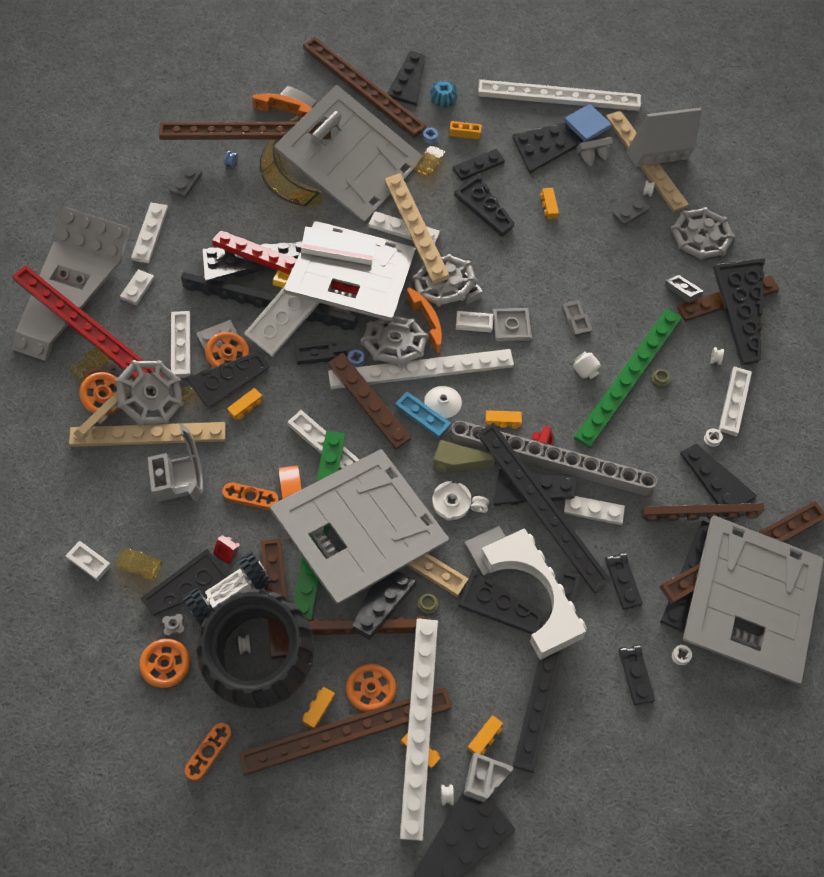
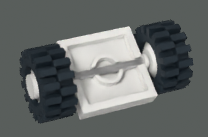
M252 551L238 560L245 573L243 574L241 569H238L205 591L208 598H205L197 587L183 596L186 605L201 626L205 618H208L213 612L212 607L214 608L219 602H225L230 599V595L235 593H246L252 590L248 583L249 579L257 590H261L272 582Z

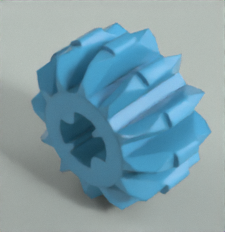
M439 80L438 83H434L430 89L431 102H434L435 106L440 104L441 108L444 104L447 107L450 104L454 105L458 96L456 86L452 82L448 83L446 80L445 82Z

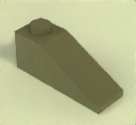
M440 440L434 457L433 468H436L441 473L494 467L495 459L491 454Z

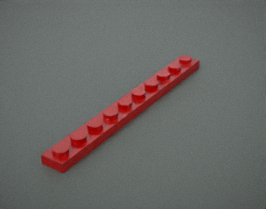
M223 231L217 234L212 243L214 247L288 275L291 274L297 261L293 257ZM335 280L331 282V289L357 295L360 289L358 286Z
M27 265L12 276L17 284L124 371L131 364V361H144ZM142 369L143 373L151 374L154 372V369ZM134 371L133 374L131 375V377H133L134 379H136V378L138 377V375H137V373Z

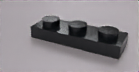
M494 149L453 166V171L463 181L504 164L505 159L497 149Z

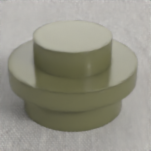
M659 369L652 374L651 380L654 385L665 387L670 382V375L666 370Z
M424 594L418 600V608L424 614H432L438 608V600L432 594Z

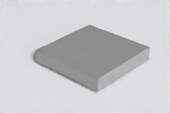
M528 308L492 310L495 342L532 340Z
M500 526L464 542L482 577L492 574L481 558L482 548L506 537Z

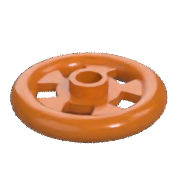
M221 332L210 338L205 348L206 359L212 368L224 364V361H235L237 359V352L242 353V357L250 355L246 341L241 336L232 332ZM221 340L224 344L218 348L216 343ZM233 340L236 343H238V345L235 347L232 344H229V342ZM225 350H230L231 354H226ZM218 352V355L220 357L219 360L214 359V353Z
M106 372L91 374L82 382L79 396L83 406L89 412L94 414L99 409V407L93 405L95 401L104 404L117 392L113 393L111 388L108 387L114 384L117 388L115 383L116 376ZM103 380L104 385L96 386L95 381ZM88 389L94 390L93 397L87 396ZM104 392L106 396L101 397L99 393ZM117 408L114 411L110 409L106 415L114 414L120 409Z
M157 640L143 651L139 662L140 673L143 679L154 687L169 688L175 686L186 677L189 671L190 655L186 647L176 640ZM164 647L172 648L170 654L162 653ZM152 654L157 656L154 663L148 662ZM181 656L182 663L176 665L174 657ZM163 661L169 662L167 667L161 666ZM154 669L160 673L157 678L151 675ZM175 670L176 675L168 679L166 674Z
M364 664L357 667L349 675L346 682V695L353 707L365 713L390 705L396 695V682L393 675L385 667L378 664ZM372 672L373 677L364 679L363 674ZM381 677H384L387 682L384 686H381L378 680ZM355 682L361 683V691H354ZM374 685L375 689L370 691L367 689V686ZM383 692L386 697L380 702L376 697ZM362 696L371 699L369 705L360 701Z

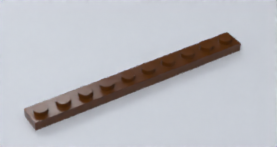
M313 37L303 44V49L413 138L424 132L426 125L319 39Z
M160 122L159 138L160 140H281L298 122ZM319 122L309 134L312 135L324 122ZM331 130L323 139H331Z
M814 501L758 533L785 542L823 521L824 511ZM700 564L663 583L659 587L670 604L694 592Z
M446 688L434 690L431 716L451 710L452 705ZM411 698L239 752L244 776L408 724Z

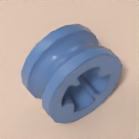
M434 128L425 129L423 140L429 144L435 143L438 139L437 130Z
M228 151L224 158V165H230L231 168H234L238 161V154H232L231 151Z
M352 350L348 354V359L354 367H360L364 364V354L362 351ZM357 356V358H359V361H355V359L353 360V357Z

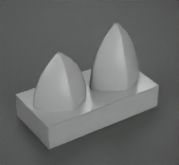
M612 137L580 143L576 151L578 154H581L583 160L589 166L594 164L595 151L606 161L610 156V147L613 144Z

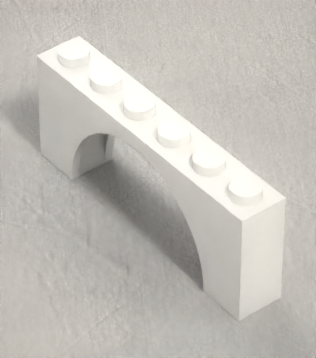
M525 528L482 548L481 558L490 573L503 569H517L533 575L546 587L552 602V613L546 624L532 634L530 643L540 660L584 639L586 633L584 621L577 617L573 603L571 601L568 602L563 586L556 582L554 571L551 567H547L544 562L545 557L543 553L537 550L533 536L528 534Z

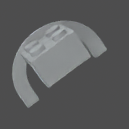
M180 424L181 435L185 440L190 456L171 460L167 453L148 457L151 492L157 502L188 495L191 496L194 502H198L203 493V475L197 448L189 429L183 424Z

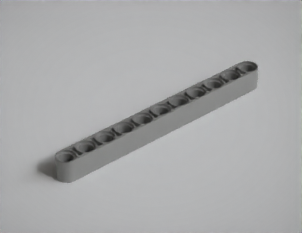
M464 421L453 423L451 430L453 442L489 452L481 440L475 438L478 437L477 433L485 427ZM501 432L511 447L518 448L513 450L522 462L644 496L650 495L657 484L656 476L652 473Z

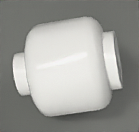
M585 351L574 359L573 368L582 379L589 377L591 380L599 374L597 370L600 369L601 364L593 353H586Z

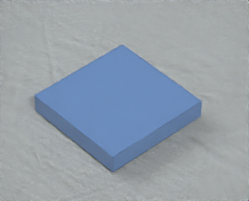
M591 104L565 117L564 120L584 142L591 140L611 127V123Z

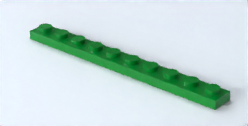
M666 308L574 436L575 440L591 448L681 321L682 317Z
M326 431L317 481L340 470L346 437L345 433ZM330 524L324 526L323 532L326 536H328ZM309 534L310 538L313 540V542L315 543V545L318 547V549L320 550V552H321L322 555L324 556V553L322 552V550L319 548V546L317 545V543L315 542V540H314V539L312 538V536ZM302 557L294 604L302 611L306 619L311 621L319 580Z

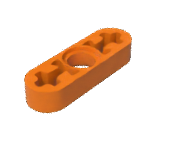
M228 483L222 490L224 499L229 502L270 510V506L279 501L278 495L273 491L237 483ZM231 489H234L235 493H233L232 496H229L227 491H231ZM248 493H254L256 498L253 501H248L245 499V496ZM272 497L274 502L267 504L266 500Z
M216 724L186 764L185 774L189 780H201L230 741L232 732L227 724ZM226 729L225 733L227 736L219 738L217 742L221 745L217 747L210 739L212 738L215 741L218 737L217 731ZM209 746L215 749L214 755L210 758H205L202 754L203 750ZM197 757H200V759L203 762H206L207 765L204 766V764L202 763L199 766L200 774L198 775L195 773L192 776L190 768L197 767V765L200 762L196 759Z

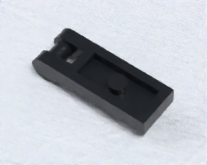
M624 552L615 557L612 555L606 556L605 561L622 610L642 606L643 602L630 569L627 554ZM621 564L622 568L616 570L615 565Z
M640 644L633 645V648L628 649L626 647L619 648L633 704L640 705L654 702L655 697ZM635 656L636 661L630 662L629 657Z

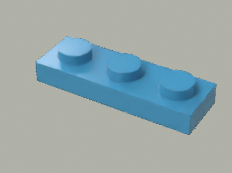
M406 392L395 403L396 409L438 439L451 427V423L409 392Z

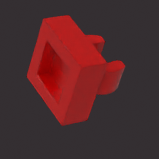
M543 426L542 433L533 432L532 440L551 446L555 438L551 427Z
M222 535L217 539L213 554L227 564H230L240 544H234L230 537L226 538Z

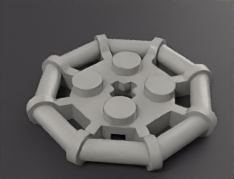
M707 207L692 211L683 210L670 230L673 232L677 242V248L699 258L701 261L706 258L724 257L731 243L735 241V235L728 224V218L708 210ZM702 216L701 219H691V217ZM684 221L688 223L687 227L681 228ZM720 226H722L725 234H721L719 230ZM704 232L706 233L705 237H703V235H699V233ZM681 234L685 235L687 241H683ZM719 240H724L723 245L719 247L717 245ZM712 248L714 249V250H712V251H706V252H704V250H706V249H712Z
M452 254L441 257L443 263L446 264L445 267L450 279H447L446 283L442 281L434 285L429 275L423 277L427 272L423 265L418 273L412 276L416 292L427 301L436 304L437 307L465 300V296L478 282L471 261L456 258ZM467 272L468 278H463L462 275ZM422 284H427L428 288L424 290Z
M393 316L392 321L381 318L369 321L366 324L365 334L360 341L361 345L366 347L376 362L384 361L402 366L406 362L416 358L421 359L424 356V349L429 340V335L416 323V319ZM374 331L377 332L376 336H371ZM414 341H419L418 347L413 344ZM374 343L378 345V350L373 346ZM386 352L390 354H395L396 356H391L384 353Z
M133 360L126 370L115 379L118 395L117 406L134 419L139 426H142V424H168L171 417L184 404L181 396V379L164 366L161 360ZM142 369H154V372L146 374L143 373ZM135 371L138 377L133 382L128 381L127 379ZM159 371L170 381L167 382L163 377H161L159 375ZM170 385H173L174 397H171L168 389ZM125 386L130 388V399L126 400ZM146 388L148 390L151 388L154 390L152 392L154 395L153 397L151 395L148 396L146 394ZM167 402L172 403V406L165 413L163 410L164 405ZM134 403L142 410L141 414L137 413L128 404ZM157 411L159 415L155 417H145L147 412Z

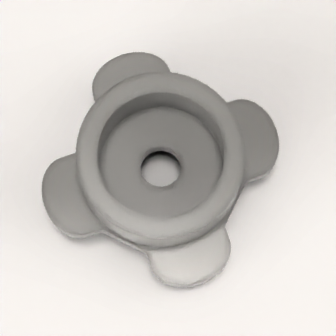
M176 614L172 617L165 616L162 619L163 624H165V635L170 636L171 634H181L184 632L185 628L182 625L183 616L181 614Z

